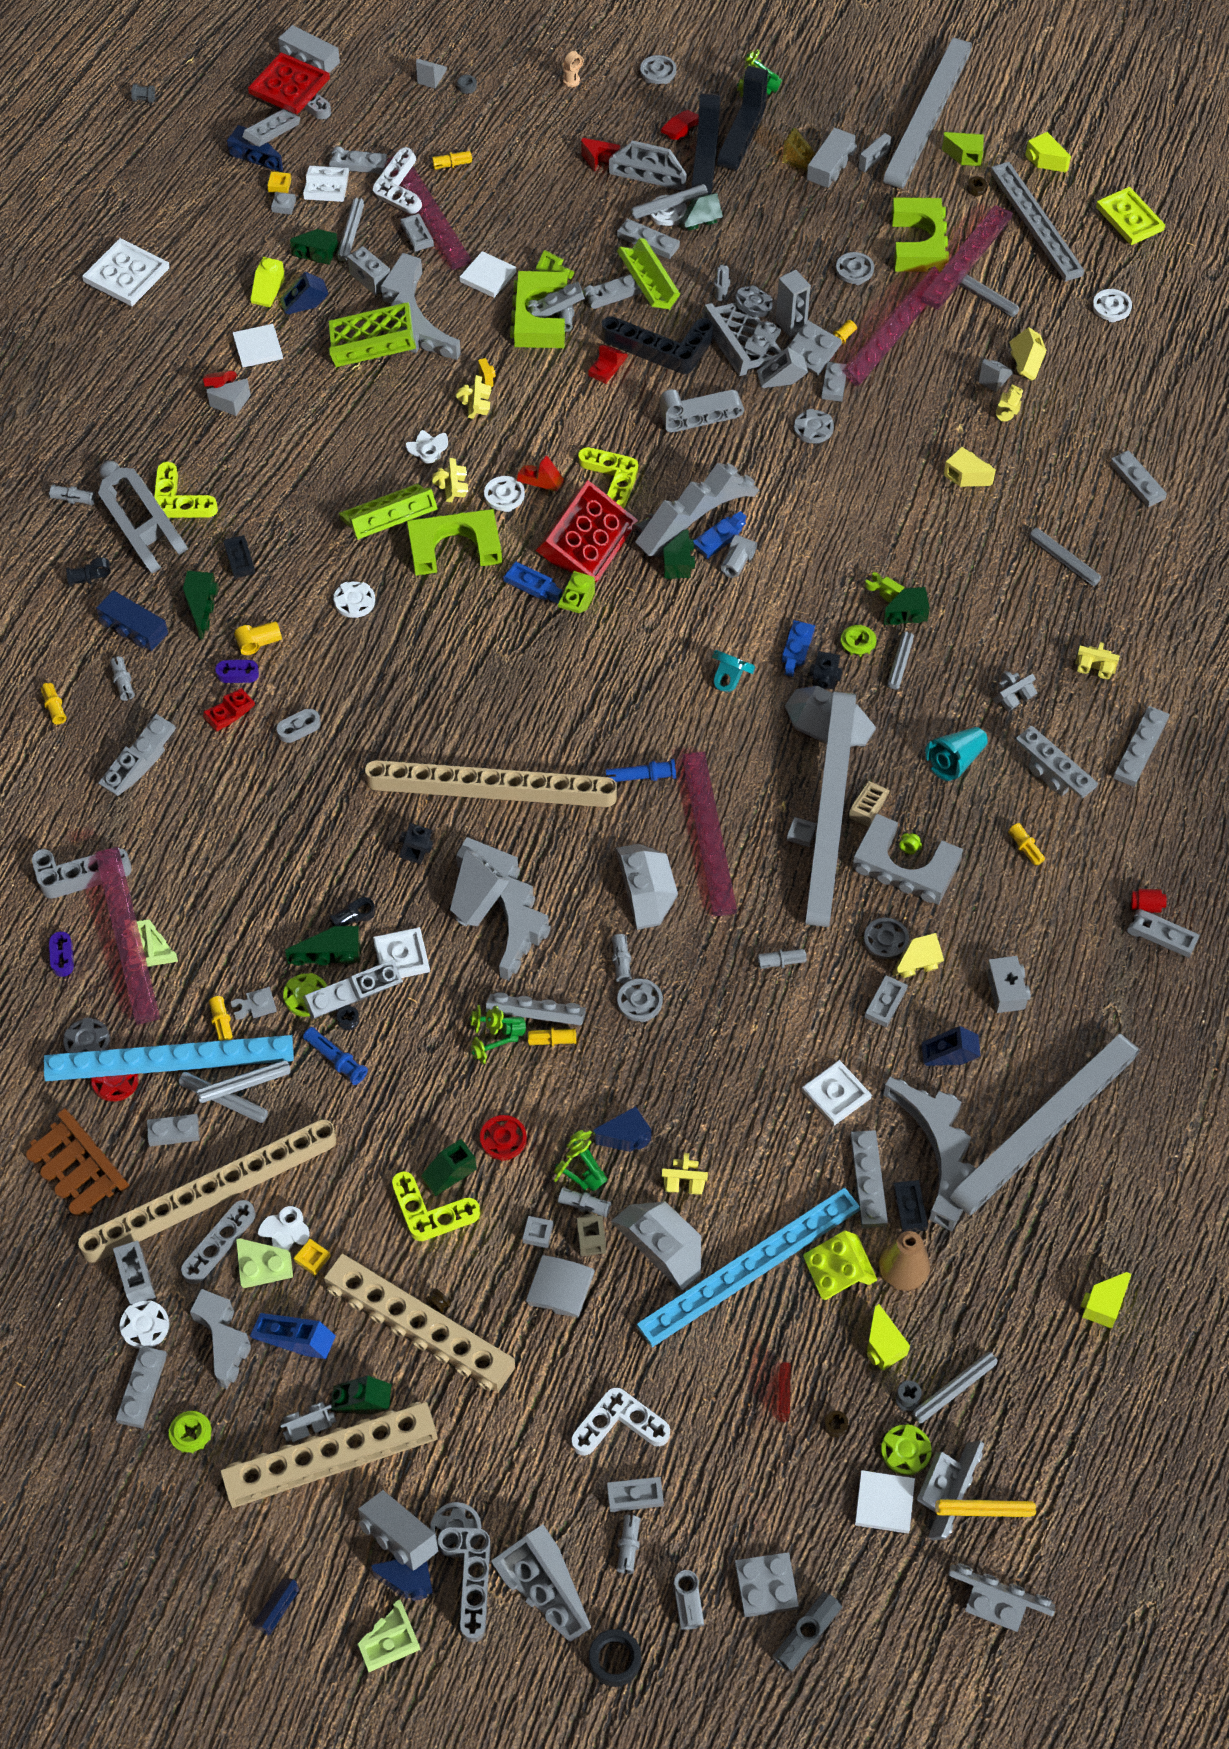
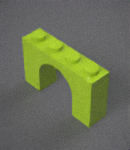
M893 198L891 212L892 227H917L927 231L932 236L922 242H896L894 252L895 272H944V266L949 262V251H945L948 246V236H944L947 231V221H943L946 216V207L942 206V198Z
M518 271V279H514V292H517V295H513V307H516V310H512L511 315L512 323H515V326L510 328V338H514L515 347L564 348L565 318L536 317L527 311V303L530 300L538 301L548 294L555 293L567 286V272Z
M494 509L407 521L415 576L437 573L434 549L440 540L452 535L465 536L475 543L480 566L502 564L501 546Z

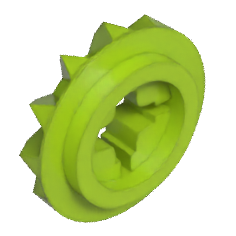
M850 626L841 635L844 651H849L851 656L859 654L861 657L865 653L869 655L871 650L875 649L876 635L866 626ZM862 636V643L860 642L858 645H855V641Z
M197 1411L183 1412L172 1421L169 1428V1438L173 1447L182 1453L190 1452L194 1454L195 1451L204 1449L207 1442L211 1440L212 1427L204 1414ZM185 1425L192 1430L198 1428L195 1431L196 1440L190 1436L185 1438L187 1434Z

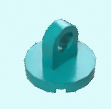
M714 650L711 658L721 661L714 677V685L723 692H731L736 688L743 671L753 674L756 668L753 664L718 650ZM725 675H729L730 683L724 687L721 682L722 678Z

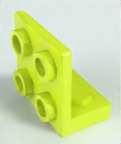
M844 1230L803 1255L818 1292L824 1300L829 1299L858 1281L868 1285L877 1281V1277L858 1235Z

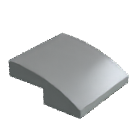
M542 1255L526 1302L529 1306L552 1309L556 1314L579 1317L595 1271L590 1267L572 1261Z

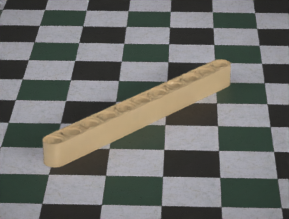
M378 760L369 762L365 767L367 785L372 790L596 807H610L617 800L616 782L608 777Z
M319 1120L84 1233L78 1242L84 1258L94 1263L114 1254L113 1248L137 1240L140 1242L330 1150L335 1146L337 1140L334 1126L328 1120ZM322 1133H329L325 1138L319 1137ZM299 1144H307L302 1149L296 1148ZM276 1155H284V1157L279 1160L273 1159ZM253 1166H261L259 1170H250ZM230 1177H238L234 1182L227 1181ZM208 1188H215L211 1193H204ZM185 1199H192L188 1204H181ZM168 1210L167 1214L158 1216L160 1211ZM137 1222H145L141 1227H134ZM114 1233H121L118 1238H110ZM91 1244H98L95 1249L87 1250Z

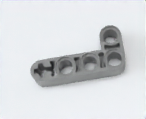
M673 389L663 392L660 396V415L668 432H677L737 418L744 413V406L736 390L723 391L681 401L678 392Z
M120 848L56 865L53 854L46 849L38 850L32 856V863L41 892L46 898L50 899L125 878L132 870L127 852Z
M445 1528L438 1537L440 1551L447 1557L464 1558L460 1620L461 1634L468 1642H478L484 1637L486 1631L490 1537L486 1531L479 1528ZM454 1536L458 1539V1544L454 1548H446L443 1545L445 1538ZM477 1537L483 1538L486 1542L485 1546L479 1550L472 1548L470 1545L471 1541ZM474 1565H480L483 1567L484 1573L482 1576L475 1578L468 1573L469 1569ZM472 1593H478L483 1598L482 1602L477 1606H472L467 1602L468 1596ZM471 1614H476V1625L481 1627L475 1630V1634H470L469 1629L466 1628L471 1625Z

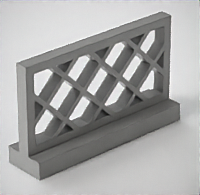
M712 303L706 304L702 318L712 321L713 338L739 376L746 375L748 369L765 365L782 352L777 343L774 342L769 351L774 352L776 355L765 354L761 356L744 348L745 346L740 345L738 340L747 342L750 338L742 335V331L754 335L755 328L745 324L749 322L757 327L761 323L759 317L737 312L736 310L739 308L736 303L714 307ZM724 313L729 315L730 317L729 319L721 317L720 314ZM732 317H735V318H738V319H741V320H744V321H743V323L741 324V323L732 321ZM728 326L739 329V332L731 331ZM748 354L758 357L759 359L750 361L751 359L749 358Z

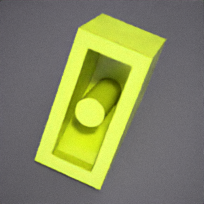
M1048 132L1028 140L1025 156L1037 168L1060 172L1068 171L1071 156Z
M267 257L262 258L255 272L251 303L271 307L285 280L282 261Z
M1128 1272L1094 1285L1091 1293L1085 1292L1080 1306L1085 1308L1082 1317L1112 1328L1120 1310L1131 1274Z
M880 1304L875 1306L867 1356L873 1365H878L883 1371L907 1356L910 1345Z

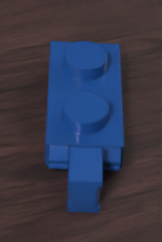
M740 511L733 515L732 518L728 516L694 540V548L706 559H709L731 543L735 535H739L742 527L746 525L747 516Z
M517 561L503 576L504 582L542 600H547L548 598L549 601L559 604L563 595V590L552 582V578Z
M793 621L782 655V662L786 663L784 675L793 677L796 666L802 667L804 665L815 631V625Z

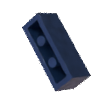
M114 590L96 607L98 619L103 626L113 628L120 636L128 637L137 646L145 647L151 652L168 635L164 619Z

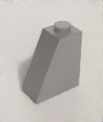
M466 850L464 853L450 908L456 915L455 919L464 926H478L510 882L478 852Z

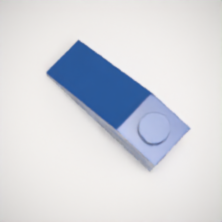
M260 1313L250 1337L304 1356L326 1359L336 1335L320 1321Z

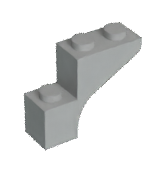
M201 1289L190 1313L193 1321L204 1325L212 1332L215 1376L219 1386L227 1389L230 1382L236 1380L239 1373L238 1366L241 1360L246 1359L251 1345L246 1333L226 1326L230 1324L234 1315L230 1300Z

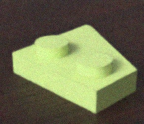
M150 920L125 923L131 969L178 962L176 953L167 945L166 940L157 932L156 927Z
M236 1239L240 1283L243 1288L293 1278L291 1253L288 1250L244 1239Z
M401 1599L393 1604L394 1608L384 1619L381 1618L374 1625V1629L367 1633L358 1643L368 1672L421 1650Z

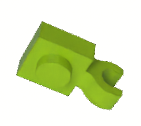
M546 250L543 251L536 266V269L541 272H567L569 279H572L574 271L562 266L564 259Z
M876 572L872 573L871 578L875 582L865 581L866 589L870 591L879 590V595L888 602H891L905 588L887 576L883 579Z

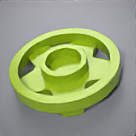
M313 973L300 974L291 978L286 983L283 992L284 1003L288 1010L295 1015L309 1017L310 1014L303 996L322 989L317 987V982L323 988L327 987L325 981ZM290 990L293 994L288 998L287 996ZM303 1006L305 1011L298 1010L296 1007Z
M908 1424L896 1426L888 1431L881 1446V1454L885 1464L892 1471L900 1475H914L921 1472L928 1465L932 1453L931 1443L927 1435L919 1428ZM903 1431L901 1436L894 1435L896 1432ZM916 1434H918L923 1439V1441L917 1440ZM886 1445L890 1449H892V1453L889 1457L886 1453ZM927 1454L925 1461L921 1464L919 1457ZM906 1464L910 1470L901 1469L897 1466Z

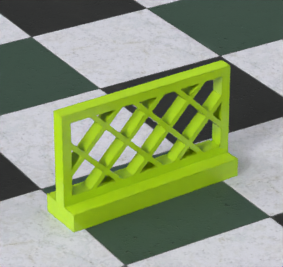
M409 302L329 321L331 342L329 351L336 367L416 349ZM405 311V314L400 319L395 317L398 312ZM385 316L381 323L375 321L378 317ZM390 320L396 322L391 329L386 327ZM358 321H365L361 328L355 326ZM373 325L376 327L371 334L366 332L368 327ZM337 326H346L340 333L335 331ZM401 326L407 328V330L396 332ZM351 329L356 331L352 338L346 336ZM381 330L387 332L385 335L377 336ZM361 335L367 337L364 340L357 341ZM341 340L347 342L346 344L336 346Z
M417 483L340 512L339 516L353 530L354 536L358 540L438 508L432 489L430 487L424 489Z

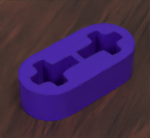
M224 660L219 662L215 668L217 678L222 683H251L259 677L258 665L253 660ZM226 669H229L227 674H223ZM247 669H252L250 673H246Z
M56 932L49 940L50 965L55 975L65 977L71 974L74 969L73 944L68 933ZM63 940V950H59L58 945ZM60 958H64L65 961L63 968H59Z

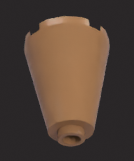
M906 1231L900 1234L883 1250L879 1258V1272L882 1279L897 1290L910 1291L920 1287L930 1272V1261L923 1240L919 1234L913 1231Z

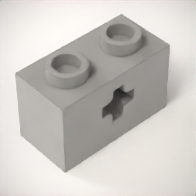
M362 246L347 256L349 273L377 296L382 292L381 285L389 275L390 268Z
M1017 956L989 959L986 973L996 1012L1024 1010L1027 1001L1031 998L1029 986L1024 983L1025 970L1023 964H1019Z
M139 1241L113 1248L130 1305L156 1298Z

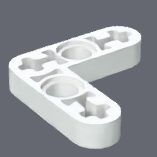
M404 147L396 153L373 186V191L380 200L409 214H415L422 207L421 200L415 193L399 186L416 161L413 151L408 147ZM399 170L396 176L390 177L393 171ZM397 193H402L399 199L393 200Z
M613 1388L603 1396L574 1432L572 1447L579 1455L590 1454L618 1420L654 1446H662L668 1442L670 1427L666 1421L620 1388ZM621 1397L622 1405L615 1404L610 1414L608 1409L612 1404L611 1398L617 1399ZM634 1411H640L644 1414L645 1418L641 1423H634L630 1420V1414ZM602 1415L606 1417L608 1423L606 1426L598 1428L593 1425L592 1421L596 1416ZM649 1419L652 1420L651 1427L655 1430L663 1429V1437L660 1435L656 1438L653 1437L654 1431L647 1426ZM590 1429L592 1434L588 1439L589 1446L584 1444L580 1447L578 1438L585 1439Z

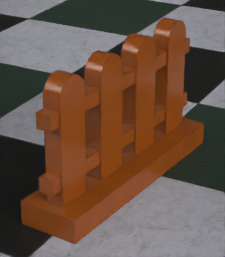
M64 1108L57 1114L62 1122L58 1125L55 1122L50 1125L52 1130L38 1142L35 1139L30 1142L32 1147L28 1149L26 1157L32 1163H38L42 1159L46 1162L41 1168L40 1174L47 1181L54 1180L56 1177L59 1178L60 1182L55 1186V1193L60 1198H67L72 1194L75 1199L70 1203L69 1210L73 1215L81 1216L85 1212L90 1215L93 1212L91 1207L105 1195L110 1198L114 1194L111 1190L116 1186L123 1192L130 1184L74 1116ZM72 1134L76 1137L73 1142L69 1139ZM64 1143L67 1147L51 1159L48 1154ZM88 1151L91 1156L85 1159L83 1154ZM78 1160L81 1165L65 1176L63 1171ZM101 1169L105 1172L102 1177L97 1174ZM92 1177L95 1183L80 1194L77 1189Z

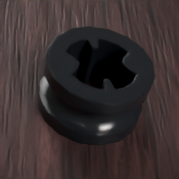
M344 1006L339 1009L337 1013L339 1026L346 1031L355 1029L360 1022L357 1009L352 1006ZM348 1015L349 1017H352L353 1020H344V1016Z

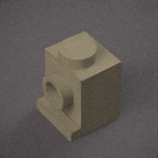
M586 1214L581 1218H577L580 1256L606 1254L602 1215Z

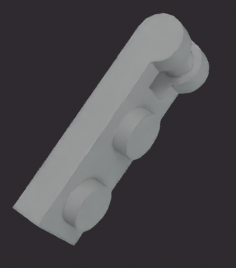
M337 146L333 148V157H331L329 165L330 167L349 168V171L382 174L386 168L388 158L387 154L350 151Z
M632 274L595 287L587 286L583 290L585 298L589 299V304L593 309L643 293Z
M577 281L573 284H568L555 293L548 294L538 301L530 300L527 303V309L530 314L536 317L546 318L585 298L582 288Z
M1139 909L1134 915L1135 920L1130 923L1127 929L1129 934L1135 937L1141 936L1190 958L1199 939V934L1145 910ZM1147 923L1150 925V927L1143 926V924Z

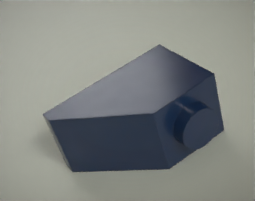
M304 272L283 294L280 300L284 312L292 314L316 308L329 293L323 279Z
M962 1026L922 1042L923 1062L926 1066L962 1065L981 1057L978 1034Z
M635 1106L593 1130V1141L596 1145L631 1152L636 1148L638 1150L649 1144L651 1141V1128Z
M397 1560L371 1565L374 1578L405 1599L411 1598L413 1601L422 1600L428 1597L427 1594L433 1593L427 1561L414 1571L406 1564H400Z

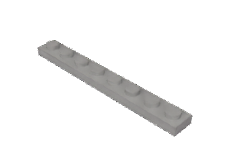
M1010 162L991 167V175L1063 280L1066 282L1083 276L1084 269Z

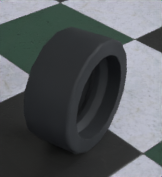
M609 1629L600 1633L592 1641L589 1649V1667L593 1676L600 1683L610 1687L623 1686L635 1678L641 1666V1649L637 1640L630 1633L620 1629ZM620 1642L629 1648L631 1663L624 1672L610 1674L601 1668L599 1653L607 1643Z

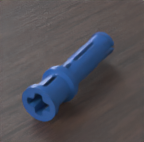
M674 758L668 762L656 763L654 760L649 762V765L606 769V775L616 774V776L608 777L612 778L615 782L647 778L657 781L659 778L666 777L676 779Z
M314 1027L306 1030L303 1039L334 1064L335 1070L345 1074L350 1079L351 1084L357 1085L365 1078L368 1068L358 1064L353 1059V1055L347 1052L343 1053Z

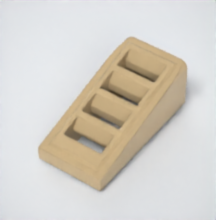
M869 781L851 807L849 818L870 827L890 790ZM870 790H873V791H875V792L880 793L881 796H879V795H877V794H875V793H873V792H870ZM867 795L877 799V801L868 798ZM865 801V802H867V803H869V804H872V805H874V806H873V807H872V806H869V805H867V804H865V803H863V802ZM860 807H862V808H864V809H867V810H869L870 812L864 811V810L860 809Z

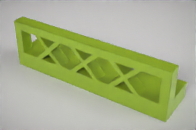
M639 238L632 249L620 246L617 250L618 254L650 305L670 310L680 296V293L646 239Z

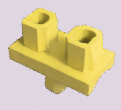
M475 376L474 385L470 386V388L468 385H464L457 390V399L463 405L468 404V418L474 419L476 413L487 415L490 410V402L480 398L489 399L491 386L481 383V376Z
M1011 385L1007 394L1002 392L996 409L998 419L1009 421L1013 418L1014 414H1018L1022 402L1020 401L1023 392L1021 388Z
M449 458V466L445 469H438V472L432 476V482L439 486L440 489L445 488L446 502H453L454 497L465 498L468 492V484L458 482V480H465L467 472L466 467L456 465V459Z
M1100 642L1099 648L1080 646L1075 664H1077V671L1087 674L1090 668L1099 670L1098 676L1100 678L1108 680L1112 673L1115 674L1120 656L1111 654V651L1104 650V643Z
M684 1153V1160L674 1159L673 1167H683V1170L662 1169L665 1192L679 1193V1181L681 1179L690 1180L689 1194L702 1195L705 1182L708 1179V1172L688 1171V1168L698 1169L699 1161L689 1160V1153Z

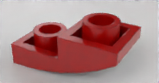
M685 110L671 118L661 128V133L668 135V138L673 140L687 136L689 128L698 125L699 114Z
M234 371L209 373L203 378L204 386L222 387L225 384L234 382L237 374Z
M240 688L223 696L221 704L204 711L203 718L217 732L242 717L255 705V702Z

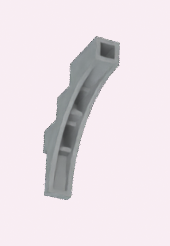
M402 253L381 285L382 300L392 304L391 306L409 302L416 349L408 351L417 353L419 348H423L426 351L458 360L461 355L460 340L446 335L434 327L423 316L417 306L414 296L417 283L422 275L421 259ZM405 311L398 312L395 317L400 319L405 314ZM390 320V324H396V322ZM401 326L398 331L407 330V328Z
M717 463L704 482L697 483L691 481L677 501L664 500L635 542L649 556L661 557L664 547L702 515L732 499L745 496L755 497L759 489L754 485L755 481L748 475L740 476L737 473V468L732 464Z
M466 837L456 855L457 867L461 868L466 850L478 852L510 881L498 897L509 927L506 951L499 965L500 977L509 981L512 974L518 972L521 965L520 959L523 954L527 955L531 944L539 946L541 940L548 937L551 929L548 915L531 909L535 902L533 886L516 880L520 872L518 857Z
M889 1077L885 1084L883 1095L899 1104L917 1121L934 1149L938 1165L939 1188L929 1220L953 1231L963 1209L954 1203L950 1197L954 1190L976 1170L971 1164L961 1163L969 1147L971 1136L967 1135L962 1129L951 1127L959 1113L961 1101L954 1095L941 1091L938 1092L935 1098H932L926 1091L916 1090L901 1079Z

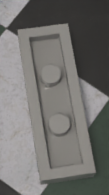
M628 218L617 231V237L636 244L639 238L646 239L654 253L670 259L680 247L679 240Z
M1129 450L1111 458L1110 465L1147 507L1166 499L1167 493Z
M144 1346L140 1347L116 1418L117 1423L143 1429L167 1357L166 1351Z

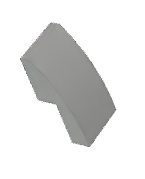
M762 321L756 327L754 335L747 340L744 348L764 356L774 344L781 329L777 328L772 322Z

